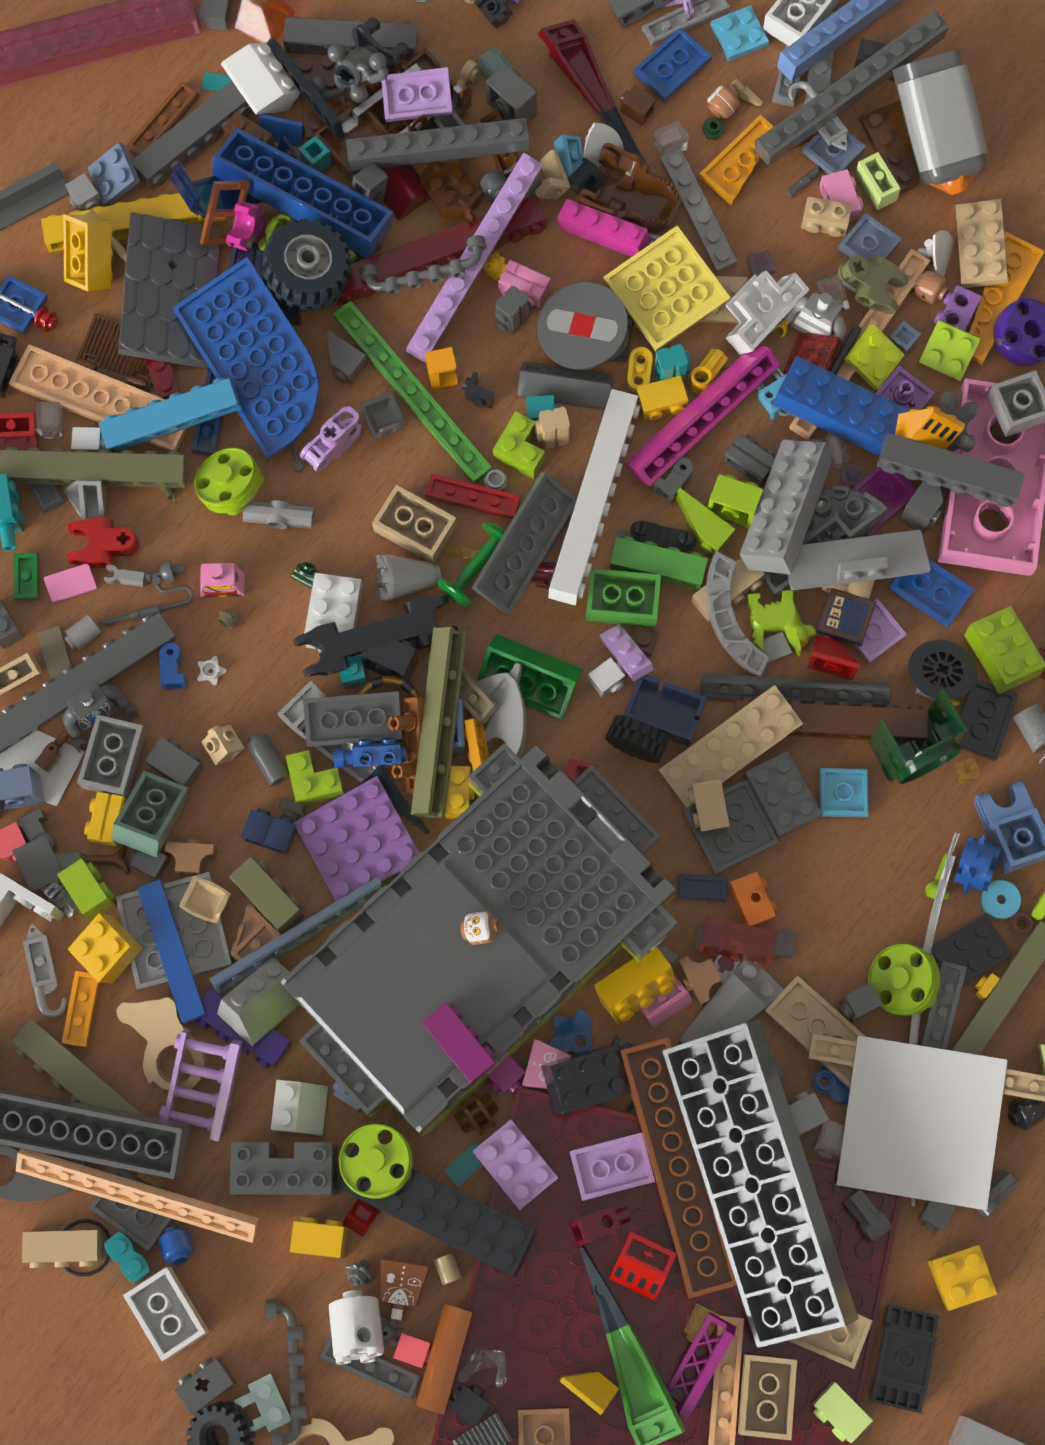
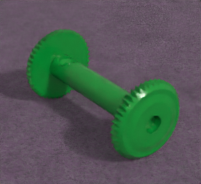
M484 522L482 524L483 530L491 538L488 542L484 543L460 573L457 582L452 584L442 578H439L437 581L439 589L449 599L462 607H469L472 604L463 593V589L471 584L486 565L505 533V530L492 522Z

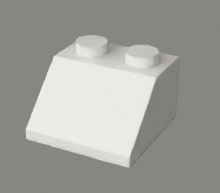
M276 1080L271 1130L274 1132L323 1136L328 1086Z

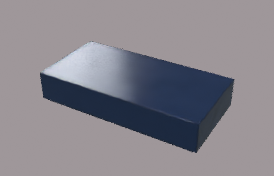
M679 874L678 899L726 902L728 877Z

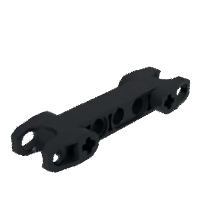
M448 596L423 597L403 604L405 615L339 632L336 622L316 626L312 630L293 639L294 646L311 645L319 652V662L302 670L304 677L327 676L350 668L347 660L348 657L359 655L364 650L391 640L401 642V640L409 641L414 639L417 650L431 647L433 627L442 628L435 622L433 613L435 609L449 603ZM450 626L454 630L459 631L457 626Z

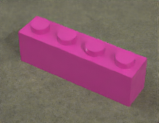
M566 199L557 217L562 231L630 257L643 250L651 242L648 229Z

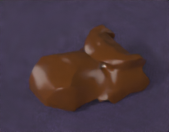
M604 143L598 162L607 168L604 173L607 179L595 193L582 189L578 195L577 202L617 218L626 217L634 220L639 226L648 229V232H658L669 228L682 201L671 180L660 177L648 170L649 167L639 155L626 152L611 143Z

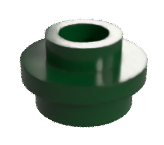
M715 117L705 120L702 126L703 134L710 140L720 138L725 129L724 123ZM710 126H716L717 129H711Z

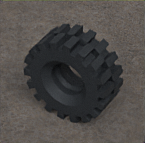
M615 715L605 740L613 745L614 748L620 749L621 752L627 753L632 757H637L639 760L659 763L669 742V737L646 722L643 723L641 720L632 719L629 716Z
M223 1401L216 1402L194 1414L195 1418H192L189 1422V1425L193 1427L187 1429L186 1435L191 1436V1439L186 1441L187 1445H221L215 1437V1428L217 1426H223L229 1434L227 1445H254L255 1442L250 1441V1439L255 1437V1431H250V1427L254 1426L253 1421H247L246 1418L249 1414L247 1411L241 1413L242 1407L240 1405L232 1406L233 1402L231 1401L224 1403Z

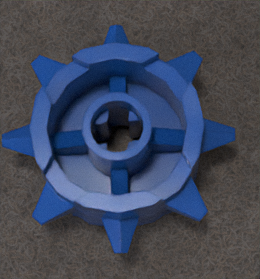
M984 833L980 839L968 837L959 862L958 873L956 872L954 882L964 885V894H967L970 888L987 892L999 859L1001 848L986 842V834Z

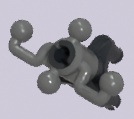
M371 17L364 24H359L352 29V37L356 48L345 56V49L339 44H333L328 49L329 59L337 63L334 81L338 88L327 92L326 80L321 76L313 77L310 83L325 101H331L343 96L347 88L350 87L351 99L357 103L364 102L368 95L367 89L359 85V83L366 80L370 83H377L387 79V69H394L399 65L401 59L409 55L410 51H407L409 50L408 45L400 42L393 49H386L378 44L371 35L380 29V22L377 18Z

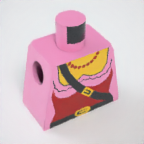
M235 563L201 564L200 597L245 596V573Z

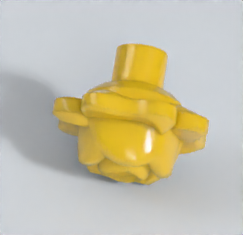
M497 252L490 255L484 265L486 275L490 276L494 281L498 280L507 266L505 258L501 257Z

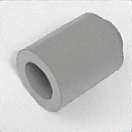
M87 614L65 631L67 636L64 639L72 649L77 647L80 650L102 634V632Z

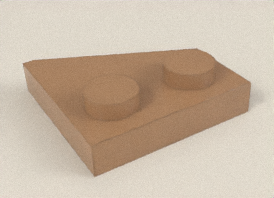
M250 904L246 906L242 924L239 926L236 941L233 943L230 952L237 961L281 935Z

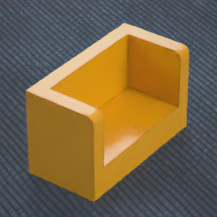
M452 347L426 352V366L432 391L457 386L458 380L455 371L457 367Z

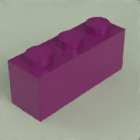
M445 1002L424 1019L422 1024L470 1084H473L495 1065L492 1059L496 1056L487 1045L482 1047L476 1039L479 1035L470 1024L465 1027L460 1020L463 1015L453 1004L449 1007Z

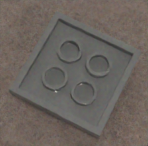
M747 779L723 790L730 825L728 828L700 832V827L695 828L693 814L697 813L696 805L694 804L682 810L714 875L780 843Z

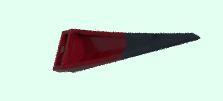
M573 19L541 28L538 35L550 50V57L603 122L619 134L624 148L630 153L639 155L644 160L608 91L587 36L577 22Z

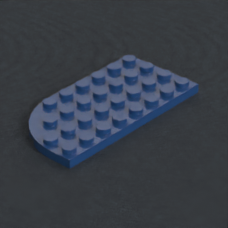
M246 257L172 309L216 379L221 377L230 378L234 383L242 407L237 412L266 458L270 460L292 445L311 423L319 400V376L308 349L267 288L251 260Z

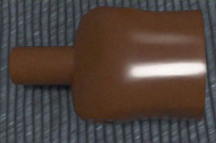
M62 730L54 742L46 745L34 763L49 773L60 759L61 747L70 737L69 733Z

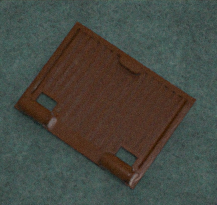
M95 313L75 363L128 385L141 387L143 391L150 392L153 383L145 358L118 354L121 321ZM86 357L95 359V363L85 360ZM137 373L145 375L146 379L137 377Z

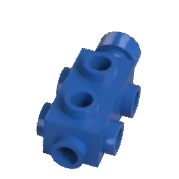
M394 737L382 738L381 742H372V739L357 740V743L353 744L352 750L344 751V748L334 749L335 768H343L345 765H353V767L402 764L403 761H407L406 747H402L401 740L396 741Z

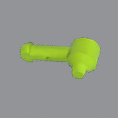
M948 853L944 854L934 880L928 883L925 888V896L933 900L936 896ZM946 890L943 899L949 898L950 893Z

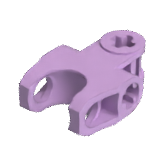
M351 406L339 410L321 427L320 434L303 448L300 457L303 460H307L317 473L321 472L333 458H338L344 454L361 435L362 426L358 423L359 414ZM349 413L354 416V418H347L341 422V417L344 414ZM356 427L355 434L349 435L351 431Z

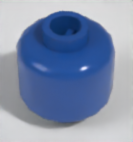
M171 1226L166 1228L164 1234L158 1239L162 1258L165 1262L177 1266L190 1260L194 1247L188 1230L178 1228V1226Z

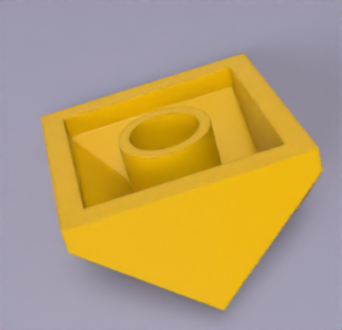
M599 1371L563 1375L560 1378V1382L600 1415L619 1390L617 1386Z

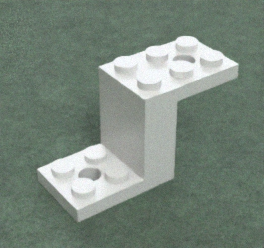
M0 873V927L17 901L30 910L34 906L33 911L50 922L53 918L60 922L65 913Z

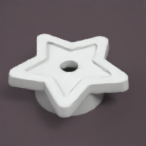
M214 656L211 660L198 662L201 672L197 680H209L216 686L218 677L225 674L227 670L218 665L217 656Z

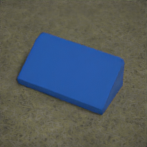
M267 114L259 115V126L270 132L275 142L297 147L302 146L305 136L302 122Z

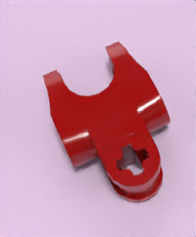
M95 517L68 524V531L71 534L87 536L89 538L86 548L67 554V561L70 564L80 566L88 563L91 568H106L107 565H113V557L133 556L139 550V540L133 531L125 527L114 528L113 519Z

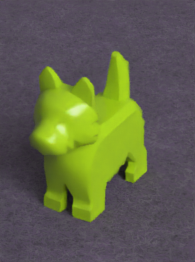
M793 590L782 591L781 602H770V605L766 604L765 607L759 603L760 593L748 594L747 607L750 613V625L753 629V644L757 645L761 651L764 650V633L783 631L795 649L797 656H800L801 648L808 644L809 639L816 636V630L812 625L802 623L793 600Z

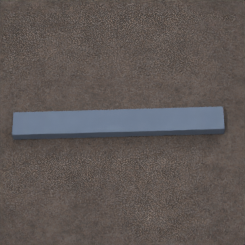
M378 877L372 879L210 978L213 988L217 994L222 993L254 973L272 957L275 959L281 957L363 907L367 900L380 888H383L382 883Z

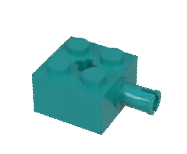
M6 473L0 474V536L3 551H12L17 549L15 533L23 532L22 524L25 523V516L23 510L19 509V502H22L20 489L16 488L14 480L11 481Z

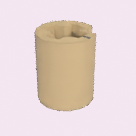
M453 1252L433 1260L442 1285L462 1278Z

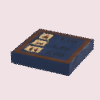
M831 588L817 633L862 647L876 601Z

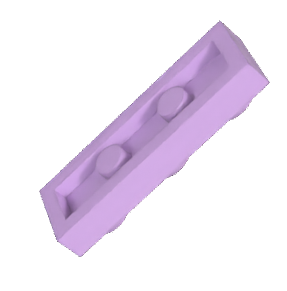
M620 624L599 635L603 644L633 681L654 670L652 663Z

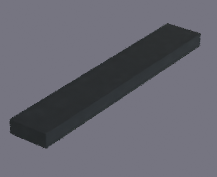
M274 37L268 40L267 45L293 80L303 98L337 139L344 136L340 118Z

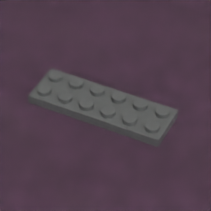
M547 472L540 473L472 586L473 590L505 615L511 614L577 501L573 494Z

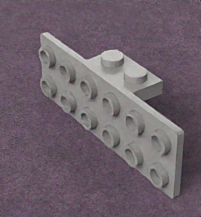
M912 530L802 545L792 574H788L791 590H801L929 573L931 568L921 530Z

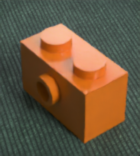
M754 872L730 882L729 888L746 929L757 927L775 919V913L778 910L773 898H768L765 891L768 890V885L763 876L760 877L758 872Z

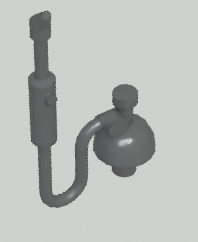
M170 560L161 564L160 571L154 573L147 572L145 575L147 582L152 581L161 593L168 594L187 590L189 592L187 600L131 611L128 615L107 618L101 621L100 624L112 625L115 622L127 619L137 620L151 613L156 615L163 610L189 604L194 598V592L191 587L181 585L163 589L161 587V579L159 578L162 577L166 582H175L174 575L185 573L183 564L172 566Z

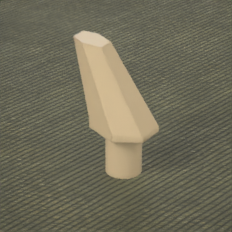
M737 79L731 83V86L740 94L739 98L756 106H760L763 103L760 98Z

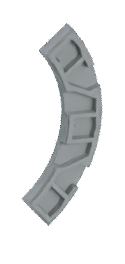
M716 551L710 564L706 585V601L712 627L727 653L746 671L754 676H761L770 656L762 652L745 637L738 626L739 624L731 606L730 591L737 561Z

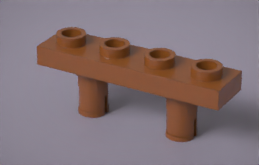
M424 697L400 698L401 716H393L388 720L390 730H402L403 747H406L407 761H404V764L393 765L391 772L394 778H406L407 793L414 792Z

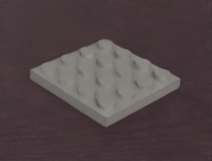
M210 872L195 875V877L213 882ZM191 876L165 883L163 886L193 975L196 976L226 968L233 964L222 918L220 917L218 923H212L197 918L179 907L193 878ZM134 891L116 896L122 926L143 947L131 962L137 990L140 991L169 983L139 892Z

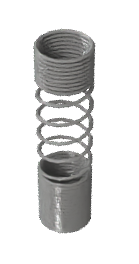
M1039 703L1026 708L1013 717L1020 732H1022L1021 734H1023L1022 736H1024L1034 754L1045 752V749L1035 752L1036 749L1045 746V712ZM1045 755L1040 759L1039 764H1045V762H1042V760L1045 758Z

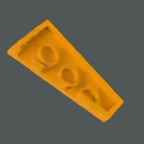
M759 115L699 173V178L732 206L761 158L754 150L757 139L774 126Z

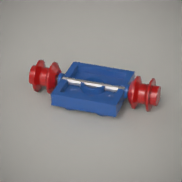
M7 275L0 286V323L25 335L33 321L35 327L39 328L43 325V331L48 332L56 327L58 318L55 311L49 314L48 308L43 307L48 300L46 294Z

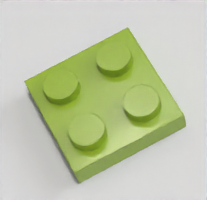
M939 319L919 363L961 381L981 338Z

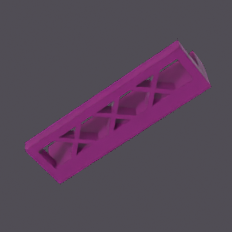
M711 1312L708 1313L667 1387L669 1393L675 1388L684 1387L686 1393L684 1401L680 1402L675 1398L673 1400L676 1403L675 1408L679 1410L678 1415L680 1419L685 1422L690 1417L732 1342L737 1328ZM711 1321L724 1328L719 1336L709 1337L707 1327ZM707 1344L710 1351L709 1356L698 1359L695 1352L696 1347ZM695 1365L698 1376L694 1379L686 1380L683 1373L684 1368Z

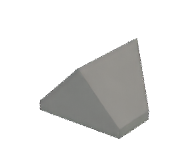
M78 479L62 489L82 520L106 517L108 490L102 479Z

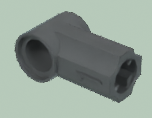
M1005 1168L991 1179L987 1210L976 1209L983 1218L994 1212L1000 1206L999 1202L1019 1185Z
M861 1189L843 1202L859 1222L860 1229L870 1242H876L893 1228L886 1216L874 1207Z

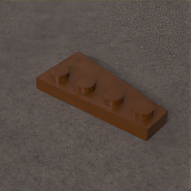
M900 100L860 116L859 121L875 152H879L901 188L899 194L918 187L920 181Z

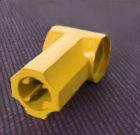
M712 348L701 364L693 370L690 388L695 394L700 395L714 381L728 362L724 352ZM701 378L706 382L700 383L696 379Z

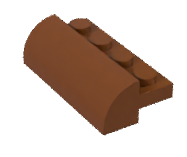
M444 1303L416 1406L439 1414H445L473 1315L472 1311Z

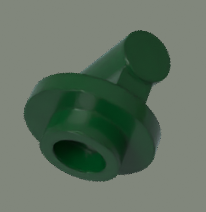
M303 562L297 564L291 578L312 589L314 575L319 572L312 563Z

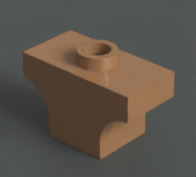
M185 839V843L166 842L165 852L175 857V871L178 875L195 876L202 874L205 863L210 859L216 858L217 848L214 844H199V841L194 839Z
M688 956L680 959L678 965L685 977L682 979L688 992L692 991L700 1007L710 1001L709 990L722 981L711 958L701 963L693 962Z

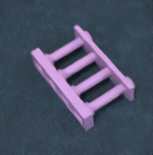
M185 1028L181 1034H177L174 1048L178 1049L166 1106L161 1107L159 1118L207 1128V1131L211 1132L209 1140L219 1142L224 1133L243 1041L233 1039L230 1045L225 1047L189 1039L190 1029ZM186 1048L223 1056V1059L226 1060L225 1069H220L219 1071L183 1063ZM181 1072L217 1080V1083L221 1084L220 1092L214 1095L178 1087ZM176 1096L212 1104V1107L216 1108L214 1117L209 1119L173 1111Z

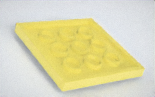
M678 226L603 277V281L620 298L626 312L655 352L730 301L731 298Z

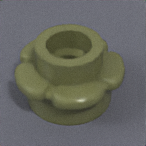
M226 609L225 611L220 610L218 612L220 615L217 621L223 627L232 630L234 626L239 624L238 616L233 611Z

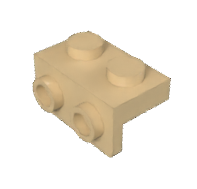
M807 197L801 229H806L810 233L822 232L828 233L832 237H845L852 205Z

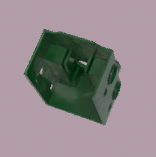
M943 688L928 709V733L924 743H915V741L911 743L896 742L884 719L879 722L868 743L887 779L890 782L897 779L899 784H905L937 769L956 757L962 751L958 743L967 733V729Z

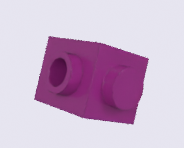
M508 1056L488 1075L490 1079L488 1084L497 1094L500 1091L504 1095L508 1091L513 1094L522 1085L520 1080L525 1076L526 1072L511 1056Z

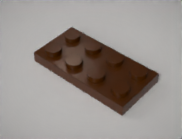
M328 53L294 58V63L309 81L315 76H321L326 80L327 92L338 88L334 81L337 63L329 59ZM299 94L306 138L309 141L313 138V134L325 124L303 96ZM344 95L334 100L326 101L336 114L341 110H345L346 102Z

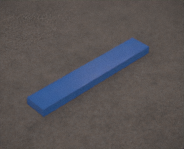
M159 879L137 888L182 1023L186 1024L206 1016L207 1014L162 881Z

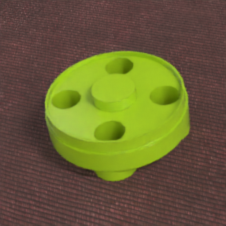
M226 448L215 452L201 464L195 476L194 486L199 499L209 510L216 513H227L232 516L240 513L244 506L253 499L264 483V476L257 462L247 452L238 448Z
M896 944L887 947L876 956L869 970L868 984L872 983L883 1003L881 1007L884 1010L899 1016H913L927 1008H931L936 1003L940 987V972L932 954L911 944ZM923 956V963L918 967V960ZM890 959L891 965L886 969V963ZM924 991V998L919 1001V994ZM889 994H892V1000L888 1004L887 997Z
M369 1124L358 1128L345 1140L339 1155V1168L343 1180L355 1193L367 1198L381 1199L398 1192L411 1178L413 1154L408 1141L400 1132L387 1125ZM390 1131L392 1133V1140L389 1144L384 1145L381 1142V1136L384 1132ZM357 1144L359 1153L351 1158L348 1155V1149L350 1146ZM397 1165H403L404 1174L396 1179L393 1175V1169ZM364 1178H369L371 1187L363 1192L360 1189V1182Z

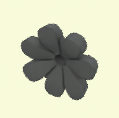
M381 1316L382 1334L384 1331L388 1332V1335H383L384 1350L387 1344L391 1348H395L398 1344L395 1338H400L401 1333H403L401 1329L395 1328L398 1325V1320L391 1319L388 1322L386 1316Z

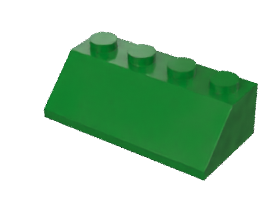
M496 634L487 647L477 681L496 674L510 673L515 663L521 664L522 673L519 687L524 704L563 720L576 691L583 669Z

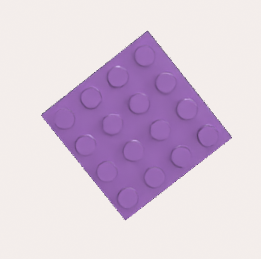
M378 776L294 822L335 901L340 900L378 877L381 883L399 874L404 866L420 853Z

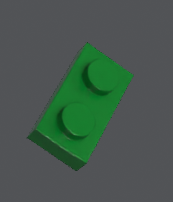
M38 553L14 554L15 601L39 600Z

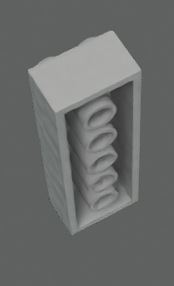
M782 440L740 552V556L748 570L792 574L833 460L825 442Z

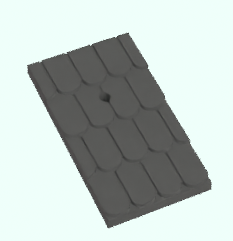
M131 212L118 354L208 369V364L172 309L217 278L219 245L202 246L200 244L203 225ZM211 227L210 236H220V229Z

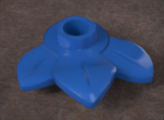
M583 1009L577 1011L573 1020L565 1016L554 1017L553 1025L557 1036L549 1042L552 1047L565 1053L573 1052L574 1054L584 1053L592 1049L593 1039L590 1035L592 1021ZM578 1039H583L585 1041V1046L578 1047L576 1045V1041Z
M822 1065V1070L816 1072L813 1077L814 1089L821 1094H828L836 1102L848 1103L850 1089ZM823 1078L827 1079L829 1085H821L820 1080Z

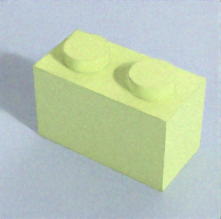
M879 152L859 161L855 175L876 210L896 202L901 188Z
M833 1381L811 1403L816 1408L813 1413L823 1423L828 1420L835 1427L832 1432L842 1442L847 1440L852 1443L873 1421Z

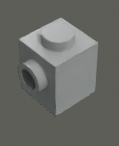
M85 173L65 184L71 196L68 199L75 210L78 208L81 211L90 210L103 204L98 192Z

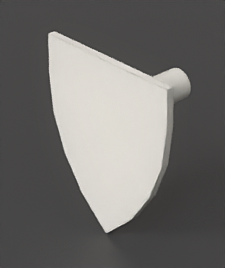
M594 122L588 130L589 133L585 137L584 157L596 164L597 167L601 166L598 160L604 143H611L624 150L619 134L612 127Z
M941 230L933 235V240L927 239L924 242L926 248H918L917 252L924 257L933 258L936 273L944 277L954 246V240L949 232Z

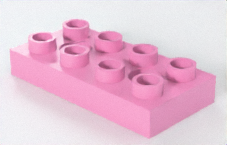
M965 378L960 388L958 409L967 402H975L979 405L978 414L967 425V433L975 438V445L969 452L958 449L955 453L1025 474L1019 498L1012 507H1001L996 502L978 500L973 495L954 493L950 488H947L938 562L1032 576L1038 563L1045 504V423L1016 433L1017 440L1013 443L1003 444L996 441L990 433V427L999 422L987 395L992 385L998 383ZM984 510L999 512L1002 519L1006 522V528L999 532L987 530L980 523L979 514Z

